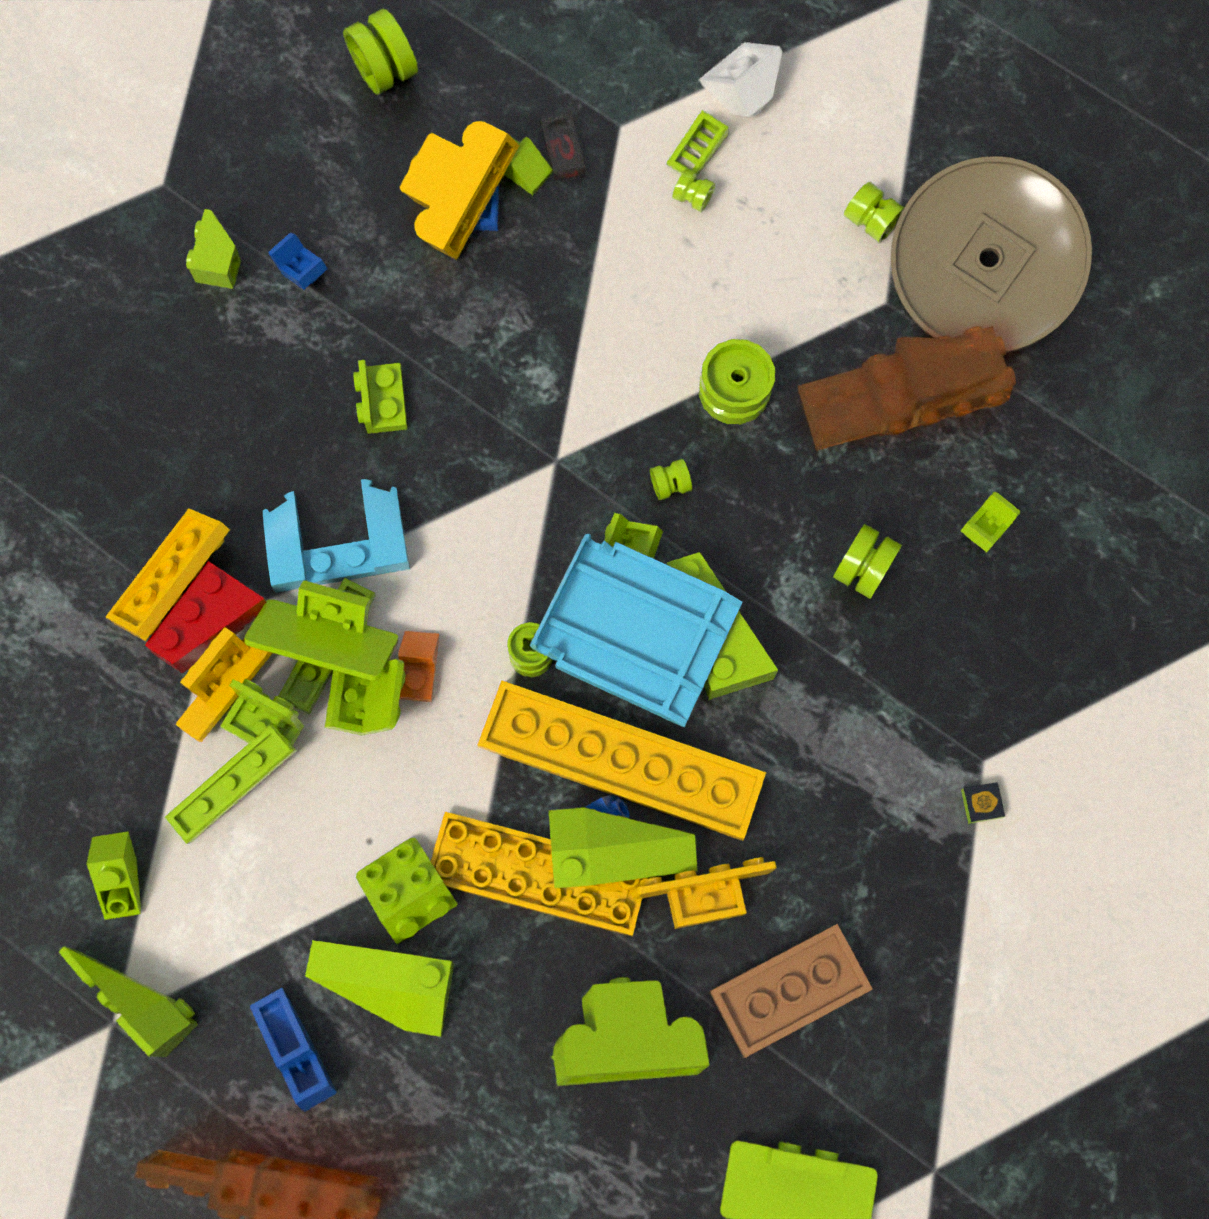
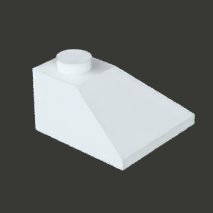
M744 42L699 80L731 114L753 117L763 110V106L773 98L782 50L780 46Z

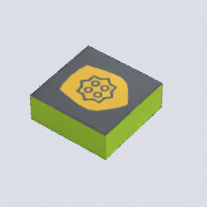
M998 782L961 789L968 824L1005 817Z

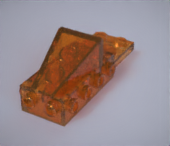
M982 326L972 327L962 335L952 338L948 335L938 338L901 337L896 339L895 354L888 356L877 354L862 363V368L799 385L798 393L815 450L879 433L880 437L888 434H901L913 427L933 425L945 418L965 416L974 410L984 407H997L1009 401L1013 386L1016 385V378L1012 367H1006L1003 358L1006 355V349L1002 337H996L993 326L984 329Z
M158 1149L138 1162L135 1178L146 1180L145 1185L152 1188L167 1189L169 1185L184 1187L183 1193L192 1196H205L206 1192H210L207 1209L217 1210V1216L225 1219H240L241 1215L245 1216L244 1219H377L381 1204V1197L375 1196L379 1177L239 1149H232L218 1161Z

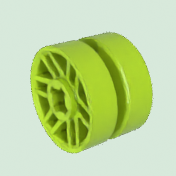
M864 524L833 578L848 586L857 575L860 576L855 591L871 599L902 545L886 537L878 548L875 549L874 545L879 536V531Z

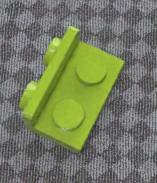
M358 360L359 371L353 372L356 392H361L362 402L356 403L358 422L365 423L368 434L408 429L401 364L367 366L365 360Z

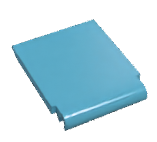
M585 534L530 647L556 660V669L685 727L742 605V601L717 587L616 542L612 548L606 541L599 544L591 539L590 534Z

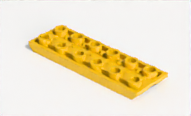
M444 812L431 858V863L448 888L633 936L642 898L633 900L632 892L636 888L641 887L640 881L647 879L641 878L589 886L554 888L551 839L449 812Z

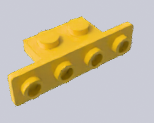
M224 627L180 681L197 697L179 718L176 725L198 742H202L238 697L229 686L234 679L240 683L244 679L251 681L273 653L247 646L245 638L241 640L232 631Z
M761 857L742 862L743 867L731 869L730 864H723L709 868V874L696 876L695 870L674 875L675 880L662 882L661 877L649 878L640 881L641 887L636 888L632 892L633 900L667 894L675 929L743 916L746 914V908L739 880L769 874L777 869L775 861L764 863V858Z

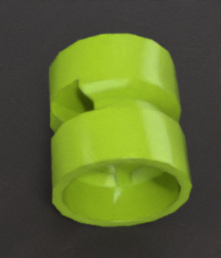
M869 181L857 191L847 205L843 215L858 227L865 225V232L878 243H881L896 227L904 207L892 198L885 200L884 192Z
M528 622L520 624L513 629L508 637L507 648L511 666L517 673L526 677L542 675L549 669L553 659L530 647L540 626L537 623Z

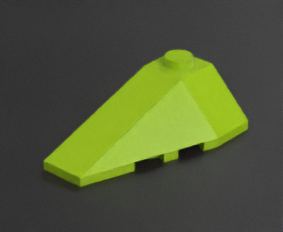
M586 807L549 810L554 888L589 886L677 874L693 870L698 871L695 835L692 833L648 824L619 815H611Z
M312 940L305 977L405 1031L442 1037L454 963L452 961Z
M63 946L58 951L83 982L91 988L95 985L98 986L100 991L97 993V999L103 1006L108 1007L114 1013L121 1014L116 1020L117 1023L148 1056L167 1057L198 1026L191 1018L195 1014L194 1010L183 999L179 998L175 1001L173 998L73 948Z

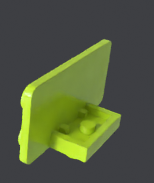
M303 580L298 590L297 606L275 599L267 600V603L264 604L245 634V644L247 646L371 681L380 679L387 661H389L398 644L397 634L367 625L370 598Z
M735 1141L730 1147L720 1212L725 1218L871 1219L877 1172L870 1167L837 1161L838 1153L816 1149L815 1156L801 1154L802 1146L779 1142V1147L776 1149Z

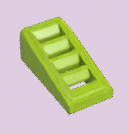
M701 110L666 165L680 174L685 169H688L698 176L728 135L729 127ZM702 128L715 135L713 139L700 132ZM695 137L708 144L707 148L704 149L693 141ZM688 147L700 153L701 157L697 159L688 153L686 149ZM681 156L694 164L692 170L678 161Z

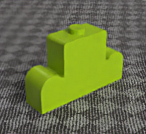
M627 977L610 980L608 984L593 985L582 998L585 1025L577 1024L568 1028L556 1041L553 1049L557 1086L698 1075L709 1066L705 1036L700 1024L692 1018L682 1017L675 1020L669 1026L667 1024L661 983L658 981L631 982L630 978Z

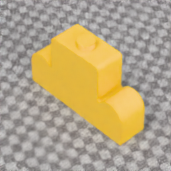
M482 121L473 122L465 129L462 136L463 147H459L433 133L429 134L419 153L412 159L410 169L400 186V190L412 200L428 208L422 211L416 218L415 231L417 235L436 250L455 260L460 255L520 146L508 133Z

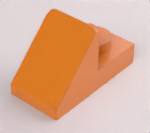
M414 631L404 632L398 652V659L404 662L405 682L400 691L399 699L432 702L439 634Z

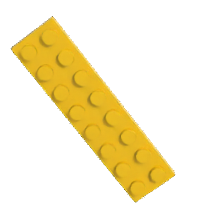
M502 680L477 744L478 748L742 841L745 838L766 772Z

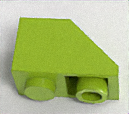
M204 209L202 220H198L195 226L196 242L194 249H190L188 252L187 269L190 270L197 283L234 289L241 258L235 244L213 212Z
M129 832L92 837L87 866L104 919L141 914L137 859Z

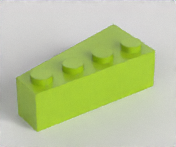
M700 552L667 562L668 566L725 591ZM739 611L704 684L709 700L773 680L778 672V669Z

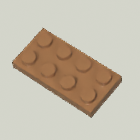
M836 924L711 990L710 994L743 1058H746L872 990V987L841 929Z

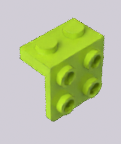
M398 659L387 661L380 679L376 681L362 679L333 670L324 728L361 736L393 730L401 713L399 698L400 691L405 682L404 662Z
M233 679L229 686L239 697L220 727L249 744L270 724H275L293 745L304 728V725L298 719L299 713L293 709L294 706L278 696H275L273 700L269 699V696L262 692L263 689L248 679H244L242 683Z
M409 838L359 870L356 874L359 885L381 923L396 944L413 936L417 931L435 919L444 916L449 910L458 905L416 838Z

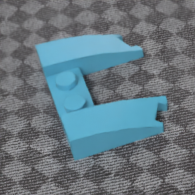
M362 479L361 485L369 540L305 551L295 492L292 491L284 495L287 501L273 511L269 512L267 509H264L263 522L270 583L275 593L299 589L303 580L323 585L340 582L344 578L352 580L409 570L410 565L397 488L392 487L390 492L372 487L373 483L371 480Z

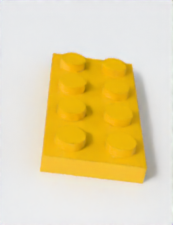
M188 509L112 607L106 618L120 628L146 641L159 627L161 620L170 608L175 606L181 598L182 592L203 569L204 563L211 554L221 547L224 537L230 529L216 519Z

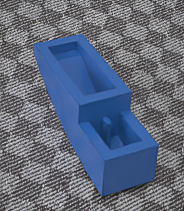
M280 988L250 1005L275 1065L282 1072L296 1105L305 1112L337 1094L328 1072L285 990Z

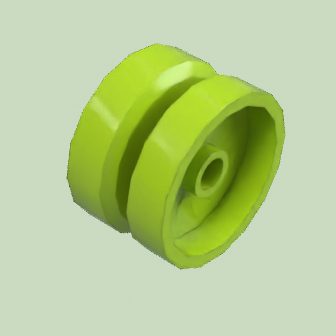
M383 8L368 17V27L357 22L344 29V39L352 59L368 86L377 95L393 87V76L401 81H405L417 74L418 67L414 53L399 24L388 10Z
M731 339L716 345L708 352L702 364L699 398L703 408L714 419L726 424L741 425L755 420L764 412L775 383V367L770 355L760 345L744 339Z

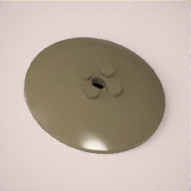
M999 156L973 158L959 162L940 171L926 181L915 192L903 209L896 224L891 246V271L894 286L909 316L923 331L937 341L954 349L976 354H1000L1019 350L1038 342L1053 332L1066 320L1080 300L1088 281L1092 262V244L1088 223L1080 205L1068 188L1052 174L1036 165L1014 158ZM984 251H993L998 256V263L993 267H986L980 262V255Z

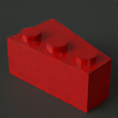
M208 561L145 646L155 656L180 673H184L197 662L210 646L212 640L219 635L224 627L238 634L245 629V625L257 617L267 602L262 596Z

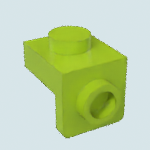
M993 492L982 507L965 524L961 532L984 551L988 552L1018 517L1020 510L1000 494Z
M614 513L611 523L605 530L604 541L612 548L617 542L654 559L663 531L658 526L630 522L622 514Z

